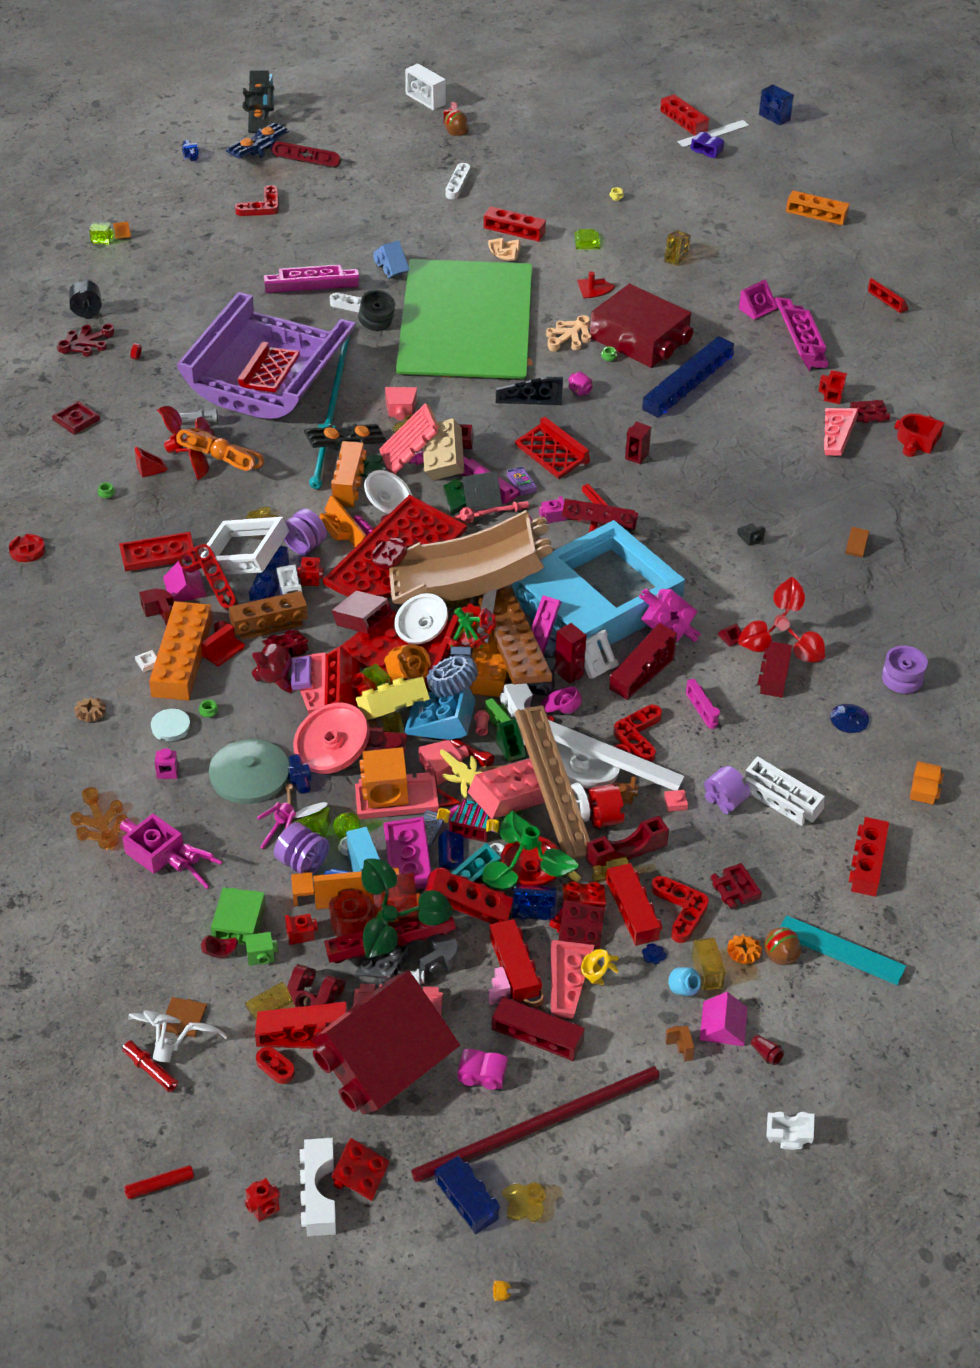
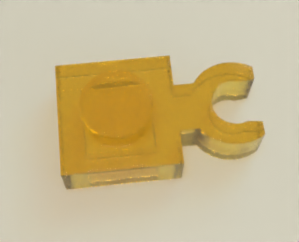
M627 858L613 859L606 862V866L598 865L592 867L594 882L604 880L608 868L628 864Z

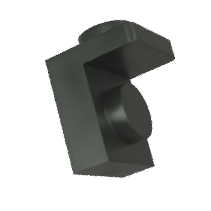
M753 523L737 529V534L748 546L764 540V526L756 527Z

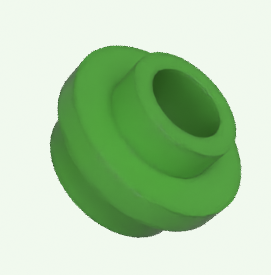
M605 347L601 352V357L606 361L616 359V349Z
M108 482L100 484L97 490L98 495L102 498H110L115 494V488Z
M210 699L204 700L199 706V713L203 717H213L219 711L218 705Z

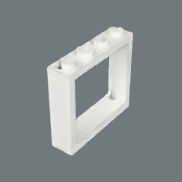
M283 517L223 521L207 545L215 553L225 574L261 573L285 539L289 529ZM266 535L254 554L219 556L231 537ZM204 551V552L201 554V557H202V558L207 557L208 554H209V551ZM211 567L209 573H215L217 567ZM199 569L202 576H206L203 569Z

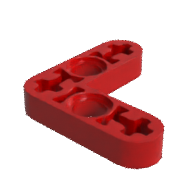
M274 185L265 186L264 201L237 203L235 205L236 215L259 216L277 214L279 211L277 187Z
M650 704L617 721L614 724V736L622 744L627 745L633 755L653 762L656 750L639 732L658 723L661 720L662 709L658 705ZM634 720H640V721H642L643 723H641V724H635V723H633V721H634ZM630 740H637V741H639V743H638V744H632V743H630L629 741H630Z
M657 876L652 881V893L683 908L672 926L671 938L677 943H685L690 939L707 911L709 899L707 895L667 877ZM683 892L686 896L679 898L675 896V893ZM699 901L702 902V903H699V905H698V907H697V909H696V908H695V903H698ZM690 914L696 919L689 921L684 916ZM683 926H684V927H685V931L682 932L681 934H679V932L682 930V928H683Z

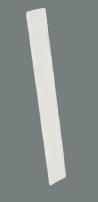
M741 120L705 133L714 137L748 126L749 124ZM695 136L677 142L685 147L691 145V140Z

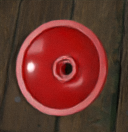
M539 837L538 840L542 842L541 849L543 854L549 848L559 850L553 842ZM518 842L508 843L501 852L500 862L509 867L520 848V844ZM537 847L532 850L523 849L514 868L511 870L518 875L517 885L539 887L552 882L556 878L542 870L540 864L543 859L539 857Z

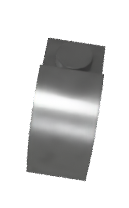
M451 933L432 935L428 939V951L430 954L420 959V971L425 972V977L439 972L441 968H444L449 973L457 963V942Z

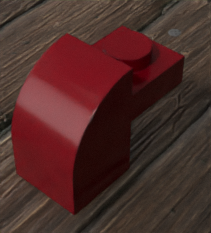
M158 588L139 592L140 603L145 616L161 614L166 626L174 604L172 594L167 590Z

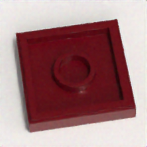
M76 401L52 415V419L75 435L99 421L100 415L80 401Z

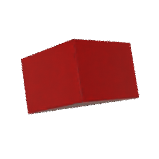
M137 446L134 448L137 469L142 478L165 472L168 469L162 458Z

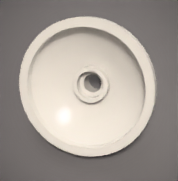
M374 471L368 475L364 483L365 493L369 501L377 509L387 514H390L408 495L412 496L407 484L397 475L388 471Z
M428 593L416 595L407 600L398 610L395 617L396 632L402 640L410 644H422L431 641L446 626L448 608L445 602L437 595Z

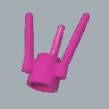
M277 802L274 807L257 817L258 820H261L275 811L274 818L277 821L260 846L261 849H264L281 824L287 822V828L292 823L296 812L290 804H280Z
M187 843L180 848L178 855L187 860L186 868L208 889L209 885L190 864L197 863L200 857L220 865L222 861L214 858L212 853L195 848Z

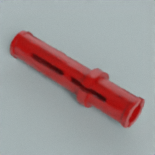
M132 1040L124 1044L122 1052L134 1061V1065L137 1068H142L167 1092L170 1093L176 1089L179 1083L178 1080L151 1058L149 1052L140 1049Z

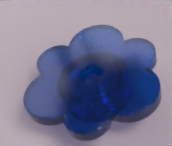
M650 943L646 948L642 949L643 960L646 963L652 962L657 965L660 961L666 959V953L663 952L662 946Z

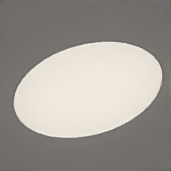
M317 803L296 812L294 818L313 814L326 807L327 803Z

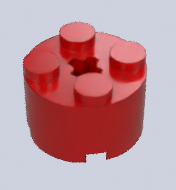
M615 783L588 789L589 798L587 799L593 814L591 816L593 828L624 823V813L620 814L621 807H624L620 790L618 786H615Z

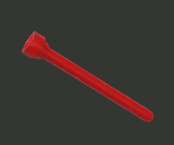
M457 739L449 740L456 748L466 746L469 755L476 758L480 766H491L493 764L495 756L488 751L479 752Z

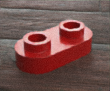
M263 1047L257 1051L256 1064L264 1073L280 1084L292 1081L295 1075L292 1062L272 1047Z

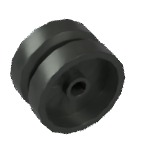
M370 290L364 293L360 302L359 322L369 330L382 331L387 329L392 324L395 309L394 298L381 290Z

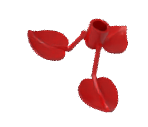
M171 406L158 408L157 411L162 416L166 427L173 434L169 437L170 439L164 442L165 450L170 454L173 452H189V458L196 478L200 480L209 470L206 456L203 452L183 448L177 442V434L181 430L180 426L182 425V419L178 411ZM198 417L195 420L196 428L215 436L209 422L204 417Z
M789 577L776 588L773 594L775 605L780 609H786L785 612L775 617L774 624L770 629L761 620L749 623L742 630L738 644L751 651L761 652L768 648L770 641H772L770 632L775 628L779 631L788 630L798 640L793 646V652L796 657L805 662H819L825 658L823 638L814 631L805 632L800 638L790 628V621L786 617L789 609L799 611L805 602L802 586L794 577Z

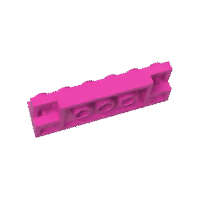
M341 265L279 269V274L264 275L265 293L358 287L359 273L358 269L342 270Z
M776 297V303L807 369L810 371L812 366L815 368H827L828 361L824 354L826 346L810 311L804 310L803 306L793 305L791 299Z

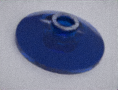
M854 704L838 705L833 708L830 714L833 726L845 733H859L865 730L869 724L867 712Z

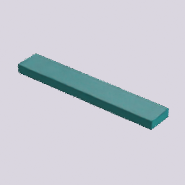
M786 915L780 926L793 930L797 934L801 945L897 986L906 969V965Z

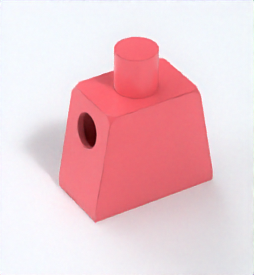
M385 387V402L390 417H395L397 420L402 421L405 417L413 416L417 403V387Z
M449 740L419 747V762L426 772H430L431 776H435L436 785H439L446 781L442 777L443 774L455 775L452 767L440 754V750L443 749L457 761L462 762L463 758L469 756L466 746L455 748Z

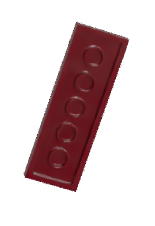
M419 915L399 920L389 925L397 932V946H405L410 941L417 939L420 941L427 940L435 934L445 935L450 933L451 930L456 929L452 915L447 921L436 926L423 924L419 920ZM364 930L325 940L324 944L329 963L334 962L337 964L354 956L356 958L366 956L363 946Z

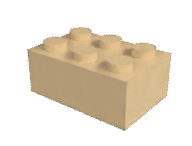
M454 418L437 422L439 425L438 433L430 441L427 440L428 443L423 447L424 472L432 481L464 473L462 428Z

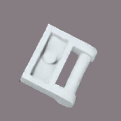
M601 630L586 638L584 667L588 677L592 679L609 669L619 666L618 660L614 658L608 642L606 630ZM598 640H600L606 658L608 660V662L606 663L604 662L602 654L598 647Z

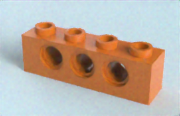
M793 190L787 200L786 212L843 225L848 216L850 203Z

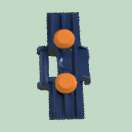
M274 122L263 129H258V133L254 134L251 138H241L239 142L229 146L226 152L239 159L248 154L253 156L259 154V157L263 158L265 157L264 148L268 149L271 147V152H273L274 140L290 131Z

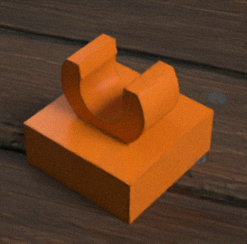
M128 221L113 223L115 239L131 237Z

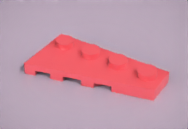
M552 940L551 1015L573 1019L585 980V976L581 971V965L585 956L593 952L595 945Z

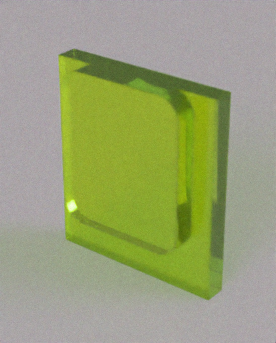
M578 229L577 232H574L576 249H600L598 231H595V229Z

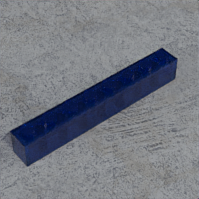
M717 336L643 397L642 410L657 418L666 413L673 405H676L679 400L686 397L691 390H694L697 385L704 382L708 376L734 356V343Z

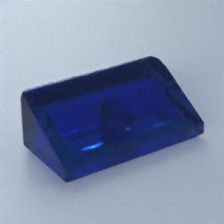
M445 830L439 836V868L455 870L464 862L462 835Z

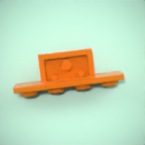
M330 496L324 509L327 513H320L319 518L333 539L338 541L349 540L356 547L366 537V534L335 496Z

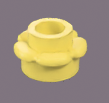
M618 187L612 188L609 194L615 201H619L624 197L623 190Z

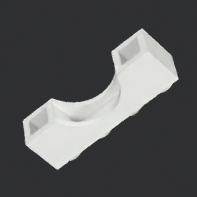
M505 684L500 700L507 709L509 718L515 719V711L517 709L529 708L533 695L527 684ZM520 730V734H521V738H522V741H523V745H525V742H524V739H523V736H522V733H521V730Z
M333 1139L304 1140V1149H300V1164L305 1163V1170H300L301 1184H305V1191H301V1206L306 1205V1212H301V1225L306 1227L307 1236L336 1235L335 1201L322 1196L316 1188L322 1177L334 1171Z

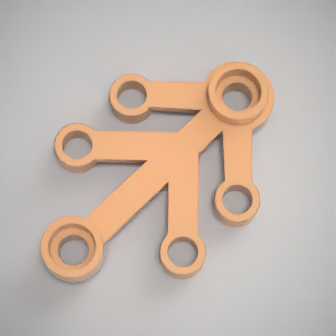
M581 315L577 317L576 321H557L555 329L548 328L546 336L549 338L547 345L549 350L553 352L558 351L560 344L572 337L571 348L576 351L580 350L581 342L577 333L580 329L582 331L581 341L589 343L591 341V335L588 332L591 323L590 318ZM556 334H563L559 338L555 337Z

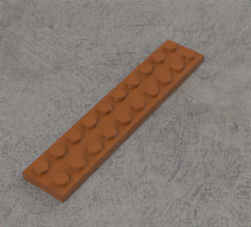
M511 584L497 589L493 614L496 615L495 620L497 624L491 633L513 685L551 682L552 673ZM483 594L476 596L480 607L482 606Z

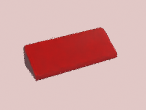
M870 278L869 293L900 314L908 310L906 301L873 278Z

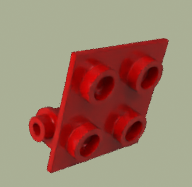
M569 882L562 884L563 902L568 900L605 908L604 884L597 882L589 884Z
M350 1137L331 1176L334 1181L333 1185L338 1189L347 1186L372 1201L390 1161Z

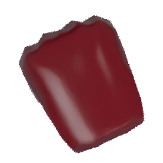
M208 935L202 940L201 949L206 955L216 958H227L236 950L238 939L234 937L221 939Z

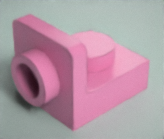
M495 968V978H492L493 988L488 989V1002L490 1005L499 1004L503 997L510 999V985L504 968Z

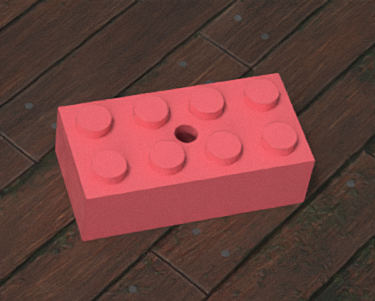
M530 758L475 774L468 790L471 797L491 819L507 815L512 810L517 812L545 803Z

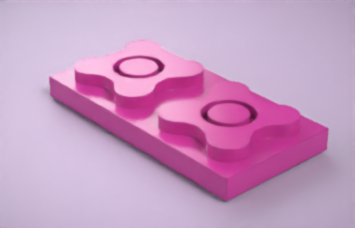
M424 816L384 822L388 864L392 868H399L400 892L426 888L428 876L432 871Z

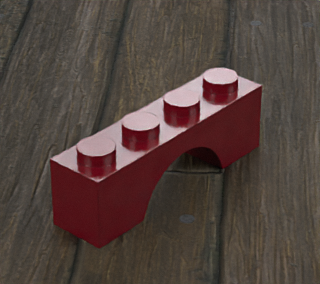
M660 816L653 817L641 822L639 827L630 836L622 840L610 841L603 836L587 842L585 859L593 871L597 873L667 846L669 828Z

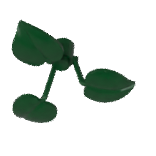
M368 858L364 860L361 874L364 889L373 895L385 893L383 903L381 904L383 909L378 912L377 918H373L365 925L363 931V946L367 958L387 954L396 947L398 942L397 932L389 925L397 918L414 911H419V920L423 924L436 926L447 921L453 914V907L445 896L434 890L425 891L420 895L418 899L419 906L398 912L394 906L387 905L388 889L393 888L397 884L395 870L388 863L379 859Z

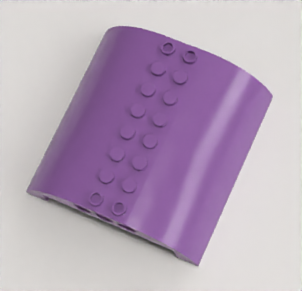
M238 292L177 363V368L194 391L217 406L259 418H279L293 410L353 332L356 322L340 319L331 332L254 312L253 295ZM262 342H269V347L300 351L299 358L277 392L240 387L238 384V377Z

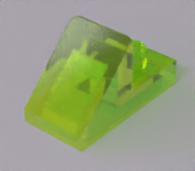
M328 807L323 808L295 822L302 823L310 828L312 832L318 833L321 837L325 838L330 825V809Z

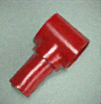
M357 673L351 680V686L357 690L359 697L362 696L363 691L369 689L376 690V683L363 673Z

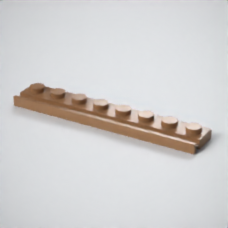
M536 706L523 710L517 709L515 716L561 851L573 859L586 857L587 842H590L544 707Z

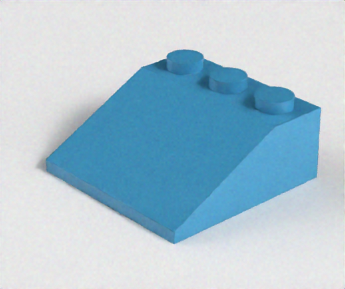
M468 686L466 690H462L454 696L449 695L448 697L435 696L434 693L429 692L430 699L414 702L411 706L404 731L407 735L451 740L462 738L468 734L476 700Z

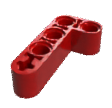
M207 544L198 545L180 555L179 564L184 571L192 573L201 568L203 569L220 605L225 611L229 612V607L239 604L215 553ZM204 551H209V554H208L207 557H205V558H202V557H201V554H202ZM188 559L193 560L191 565L185 566V562ZM211 567H217L215 573H209ZM219 583H225L224 588L217 589ZM225 595L229 597L231 604H227V600L224 597Z

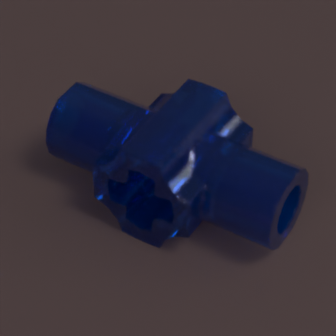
M190 140L182 142L184 158H189L191 161L198 159L199 150L197 143H191Z
M299 754L291 755L288 758L290 767H287L290 783L292 785L296 784L298 793H308L311 790L309 781H311L309 765L307 763L303 764Z

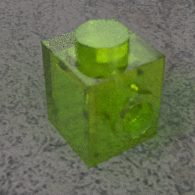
M91 223L89 229L91 243L109 244L114 235L110 223Z

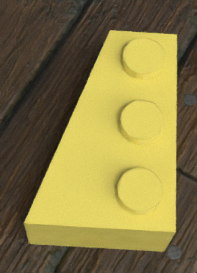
M401 677L392 680L393 684L391 685L385 683L377 686L378 690L376 691L373 689L363 691L362 696L356 698L359 710L368 720L394 712L396 709L404 706H411L414 702L430 699L423 677L404 680Z

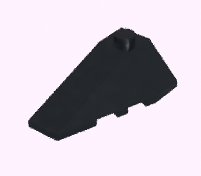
M546 376L496 388V403L562 406L563 377Z

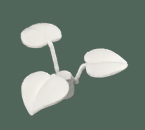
M144 1010L143 1014L129 1013V1020L136 1019L150 1022L153 1026H156V1046L152 1059L170 1063L173 1050H178L179 1044L190 1030L217 1032L227 1039L226 1033L212 1025L189 1023L176 1043L173 1044V1039L165 1037L167 1022L180 1023L181 1020L170 1015Z

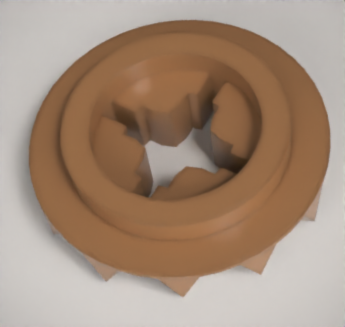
M91 696L90 699L83 698V701H77L74 711L79 720L93 722L104 716L106 706L100 698L94 699Z

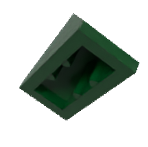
M517 719L498 723L496 743L506 761L510 762L527 757Z

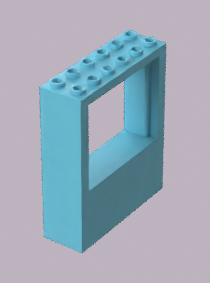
M613 520L554 550L552 554L543 558V569L525 577L521 581L512 583L511 587L522 610L533 620L543 595L562 602L551 632L556 637L559 629L569 623H573L587 637L601 630H606L608 642L612 645L647 626L641 618L649 605L638 596L616 608L572 569L612 549L655 586V588L649 590L655 596L660 589H672L683 599L685 579ZM598 640L597 644L601 651L603 650V647L601 645L600 640Z

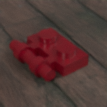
M883 400L850 402V408L858 409L856 422L869 423V421L883 422L884 420H890V414L887 413Z
M742 863L723 869V877L719 878L717 873L710 876L713 882L712 886L716 891H719L722 896L721 900L731 910L737 907L736 899H739L743 905L760 899L762 896V892ZM730 885L733 890L728 891L725 886Z

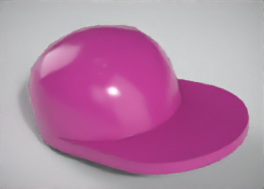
M570 686L550 693L543 699L540 706H543L547 713L558 710L563 714H571L580 707L582 696L576 687Z

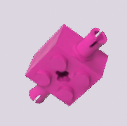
M647 588L641 592L642 594L639 595V598L649 605L641 618L643 622L652 629L658 623H661L677 633L676 642L680 640L683 634L691 639L692 642L699 639L696 635L700 637L701 633L690 625L698 611L672 589H660L656 596Z
M154 813L138 825L129 818L122 821L120 829L127 833L122 837L125 853L151 873L155 874L167 863L179 872L183 871L180 867L186 868L187 860L178 855L180 848L183 846L182 834Z

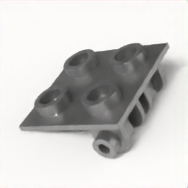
M396 945L391 952L372 958L365 956L355 975L380 977L381 984H385L395 975H398V971L401 970L402 965L408 959L407 949L409 945Z

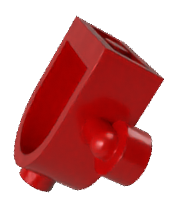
M915 413L904 415L900 420L898 419L894 429L898 430L897 438L904 444L902 453L907 457L915 456L917 450L930 454L942 436L945 422L936 420L930 415L924 416Z

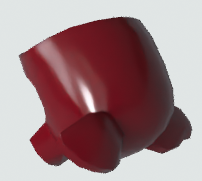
M270 644L265 646L261 652L252 653L253 659L257 663V667L252 670V676L257 682L263 680L270 684L276 683L287 693L293 691L291 683L286 678L291 667L292 658L285 648L280 645Z

